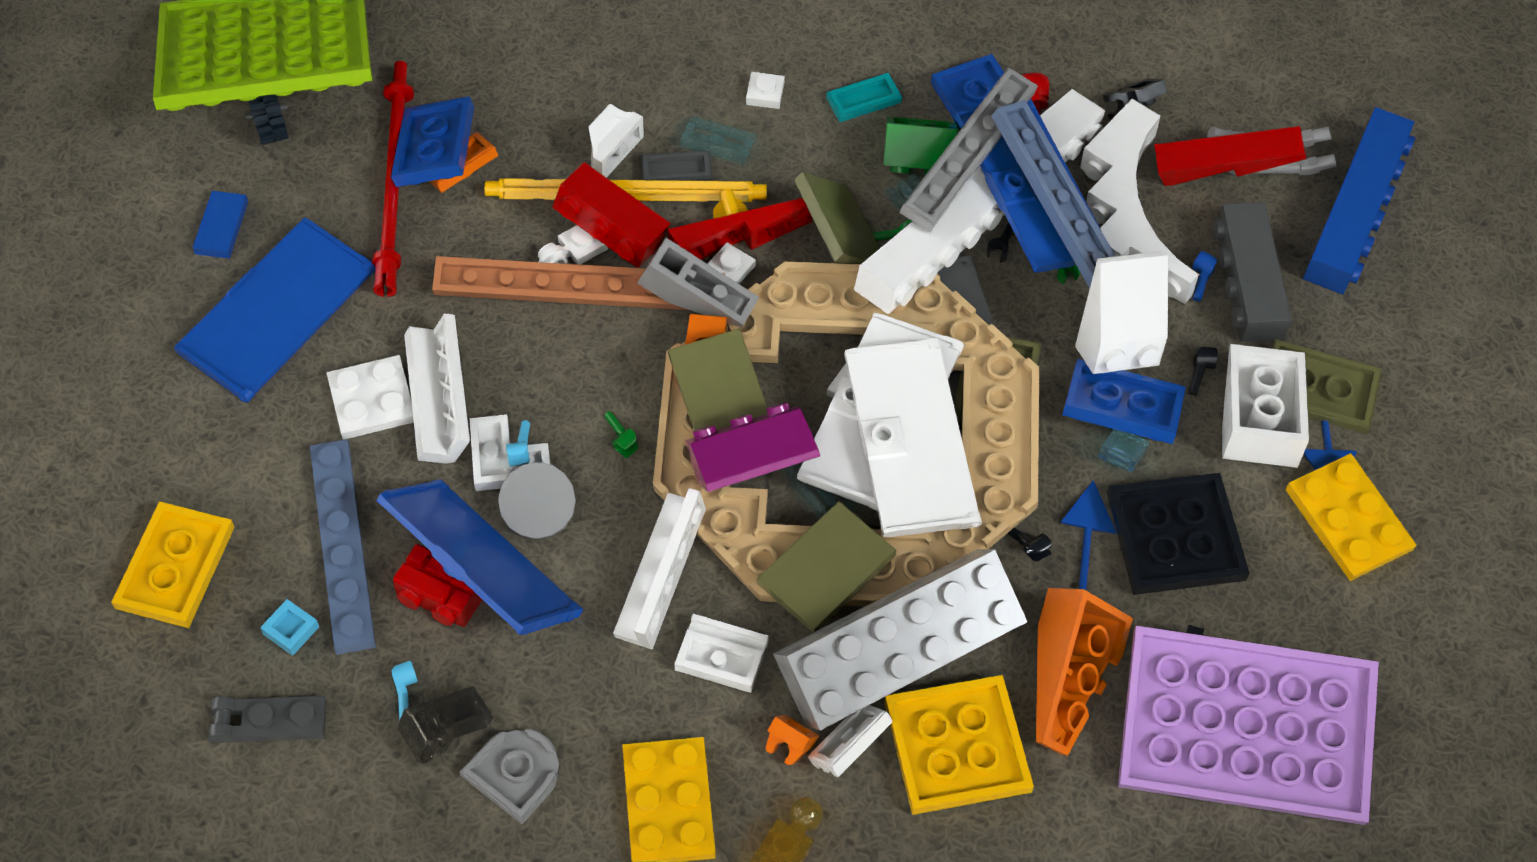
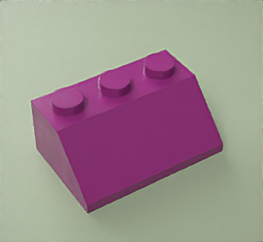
M788 402L779 403L766 408L767 415L753 419L751 413L730 419L731 426L716 430L715 425L694 430V437L685 440L698 484L707 492L820 457L819 449L801 408L796 406L789 407Z

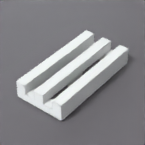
M868 705L847 716L809 754L808 758L817 769L821 767L824 772L829 773L831 771L834 776L839 777L893 721L887 711Z

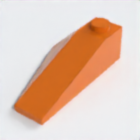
M1048 588L1038 623L1036 742L1065 756L1069 755L1089 718V712L1086 707L1089 697L1093 693L1102 695L1107 685L1103 679H1100L1108 663L1115 666L1119 664L1124 654L1133 620L1131 616L1084 589Z

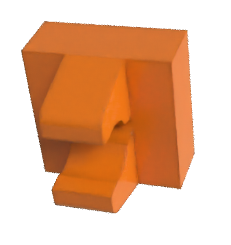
M786 714L776 716L767 730L770 733L766 744V751L772 754L781 743L789 744V755L784 763L792 765L812 749L819 735Z

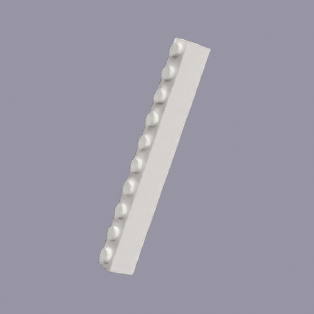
M1072 89L1040 115L1064 162L1069 159H1076L1083 147L1088 142H1091L1103 129L1101 122L1105 110ZM981 167L977 169L931 232H928L912 221L859 266L854 290L889 314L899 305L905 306L911 300L915 291L922 285L928 286L936 277L937 272L944 266L950 267L958 258L959 253L966 247L971 249L978 242L981 234L987 229L993 230L1005 214L999 208L992 195Z

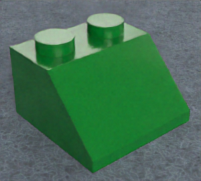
M887 116L883 165L890 166L891 172L910 173L911 168L925 169L924 174H927L957 135L956 123L952 121Z

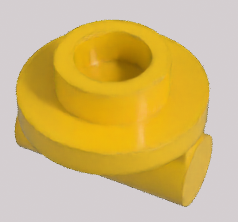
M727 189L720 193L721 201L713 209V218L748 211L744 203L735 199L732 190Z

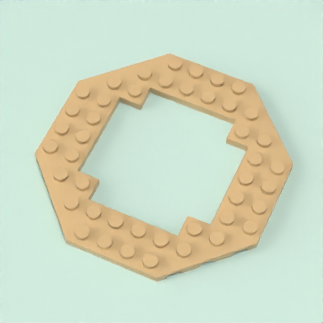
M785 261L775 268L774 274L760 285L756 283L748 289L757 295L759 299L744 325L740 328L727 323L726 332L740 328L751 362L778 363L780 331L864 335L874 313L883 314L931 332L957 339L964 344L963 350L958 356L952 371H963L962 442L982 525L975 528L952 529L896 537H883L881 529H872L896 549V556L844 605L865 607L977 549H989L1037 509L1039 366L1029 357L1025 359L1012 347L1013 342L993 324L988 325L978 316L976 309L957 291L952 292L943 284L938 274L928 286L922 285L918 288L905 306L899 305L891 313L887 314L854 290L861 264ZM683 342L681 345L677 343L670 349L685 345V342ZM667 350L653 477L654 491L664 501L668 493L686 497L689 488L700 491L706 510L696 535L759 601L777 602L757 584V578L812 526L766 524L768 489L733 488L729 485L707 492L698 484L685 440L694 437V430Z

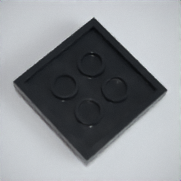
M1220 473L1109 486L1107 497L1133 595L1247 581L1250 573Z

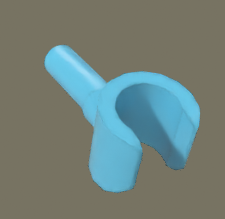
M527 420L521 422L517 438L518 442L506 444L510 467L530 462L527 444L531 424Z
M407 661L395 665L392 669V677L398 695L399 720L410 719L406 686L418 682L412 662Z

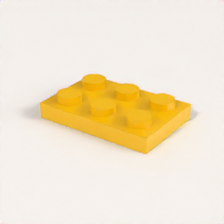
M1351 453L1289 482L1285 489L1350 581L1413 551L1417 546Z
M159 501L111 601L114 608L189 628L235 528L233 521Z
M704 737L622 744L632 862H685L715 859L716 852Z

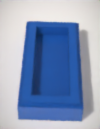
M220 191L211 192L193 245L195 254L230 259L249 202L247 195Z

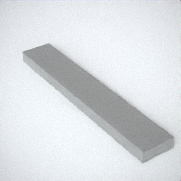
M1008 67L903 204L899 213L928 232H931L1001 139L1002 134L991 115L997 108L1022 100H1026L1028 103L1038 85Z

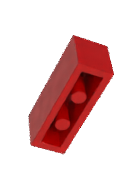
M585 162L560 184L552 206L563 217L575 223L636 268H640L662 244L671 224Z

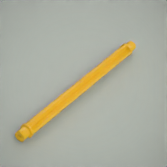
M499 178V181H485V196L499 197V199L555 200L560 184L566 179ZM611 180L639 201L720 202V193L727 189L732 190L735 199L741 202L767 200V184H753V181Z

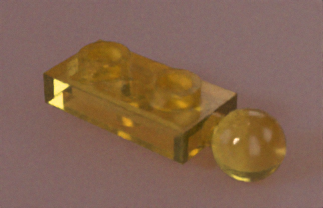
M803 797L795 801L790 810L791 824L788 825L782 820L777 819L750 862H803L814 844L813 839L804 833L818 827L823 819V809L820 803L810 797Z

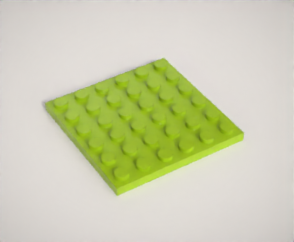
M179 0L160 3L153 100L156 110L178 111L192 105L215 106L222 101L236 99L251 101L258 96L273 94L276 96H287L295 91L309 89L312 91H323L331 86H359L365 82L373 81L365 0Z

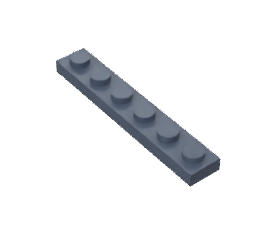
M1026 100L997 108L991 117L1090 288L1097 259L1115 257V254Z
M348 439L310 445L334 650L336 655L376 648L350 445Z

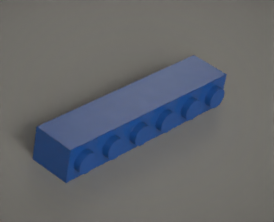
M1377 107L1374 108L1303 280L1342 295L1349 282L1357 283L1365 265L1358 262L1360 256L1367 258L1375 240L1374 237L1369 236L1370 231H1378L1386 213L1379 210L1381 204L1388 206L1396 188L1389 185L1391 179L1398 181L1406 163L1400 160L1401 155L1408 157L1416 137L1410 135L1415 121Z

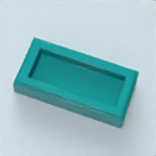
M889 73L826 92V99L839 122L902 103V95Z

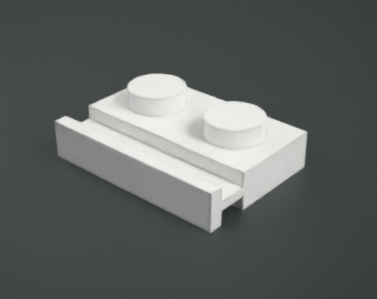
M693 614L675 661V671L751 693L768 645L769 636Z

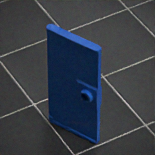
M1030 99L1027 104L1093 216L1032 99ZM977 108L957 112L954 118L961 129ZM1002 136L980 167L999 208L1003 210L1034 273L1075 266L1073 258Z
M304 217L174 346V350L196 368L231 391L240 401L248 403L375 272V266L366 257L358 254L314 222Z
M442 479L386 490L380 493L376 501L431 551L432 556L443 566L446 574L468 585L519 635H525L563 622L572 621L583 612L581 606L571 600L451 490L449 485Z

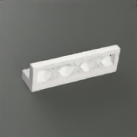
M444 313L434 330L409 326L404 337L418 461L447 464L456 462L470 442L455 315Z
M689 488L686 497L671 493L667 494L613 632L615 638L653 649L706 510L700 491Z

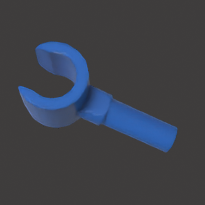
M1201 251L1192 266L1193 270L1201 273L1193 295V300L1197 302L1202 300L1206 283L1214 273L1217 262L1214 256L1205 251Z

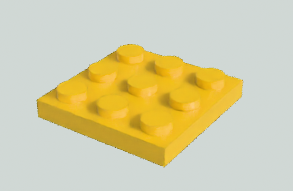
M1003 675L885 696L884 704L887 713L893 721L890 724L912 815L1032 793L1034 785Z

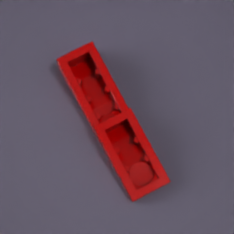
M1300 126L1154 144L1158 174L1164 186H1173L1234 170L1236 176L1240 177L1307 159Z
M800 198L668 229V239L702 260L719 252L726 243L734 245L744 240L749 248L753 250L811 223L812 216L804 199Z

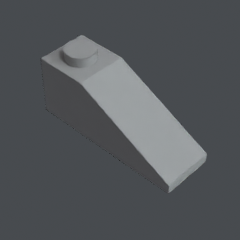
M665 238L637 282L670 304L702 315L727 317V323L740 328L746 322L759 299L751 291Z

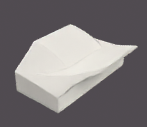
M609 104L588 127L592 145L591 167L607 178L644 137L643 116L635 112H625Z

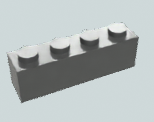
M1265 202L1223 204L1218 218L1213 220L1212 229L1214 239H1219L1220 243L1219 265L1221 269L1225 268L1226 297L1232 299L1233 328H1238L1241 342L1284 340L1292 318Z

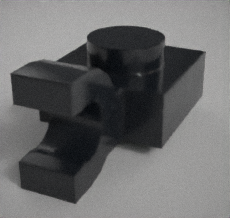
M1147 78L1119 89V92H1109L1102 96L1104 102L1117 101L1118 107L1116 111L1108 114L1109 119L1112 120L1131 99L1143 106H1149L1156 102V97L1168 92L1164 79Z

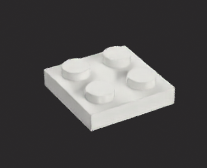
M400 355L326 372L343 440L414 423L411 397Z

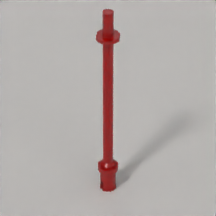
M396 61L394 63L393 82L385 85L383 89L384 98L391 102L381 248L373 254L372 264L375 266L373 292L381 297H384L385 284L388 287L387 297L396 294L397 270L401 267L402 260L400 254L395 251L399 187L395 186L391 174L405 103L414 98L413 87L406 84L407 63L404 61Z

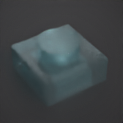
M1113 429L1103 443L1098 457L1118 468L1133 473L1146 454L1150 442L1134 434Z

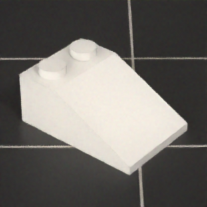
M1165 251L1098 258L1075 345L1076 349L1093 374L1159 366L1168 337V254Z
M1230 344L1222 423V459L1298 468L1309 442L1305 353Z

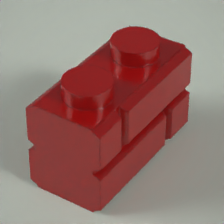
M415 544L407 556L406 562L401 565L393 578L394 588L398 595L397 598L403 605L417 610L419 606L429 610L435 620L446 626H451L455 623L464 628L482 601L463 581H458L446 574L443 566L432 556L431 551L420 544Z

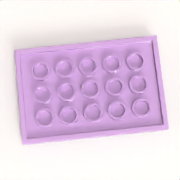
M1136 626L1133 632L1118 787L1366 825L1369 823L1379 662Z

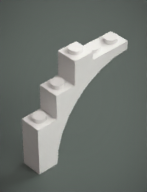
M1131 99L1084 148L1080 169L1090 179L1098 181L1088 191L1086 203L1096 222L1103 224L1100 229L1115 256L1165 251L1168 254V297L1175 298L1185 305L1193 296L1199 274L1177 259L1159 240L1145 217L1137 190V166L1142 154L1156 137L1160 115Z

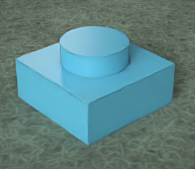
M286 599L260 629L265 637L293 656L319 628V624L315 618Z

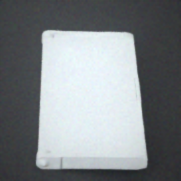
M874 313L858 348L937 338L940 342L947 378L949 379L964 344L957 339L931 332L883 314ZM847 370L814 439L819 449L820 457L804 461L797 474V479L877 511Z
M923 339L913 342L845 350L844 356L859 421V430L883 537L967 529L982 525L939 339Z

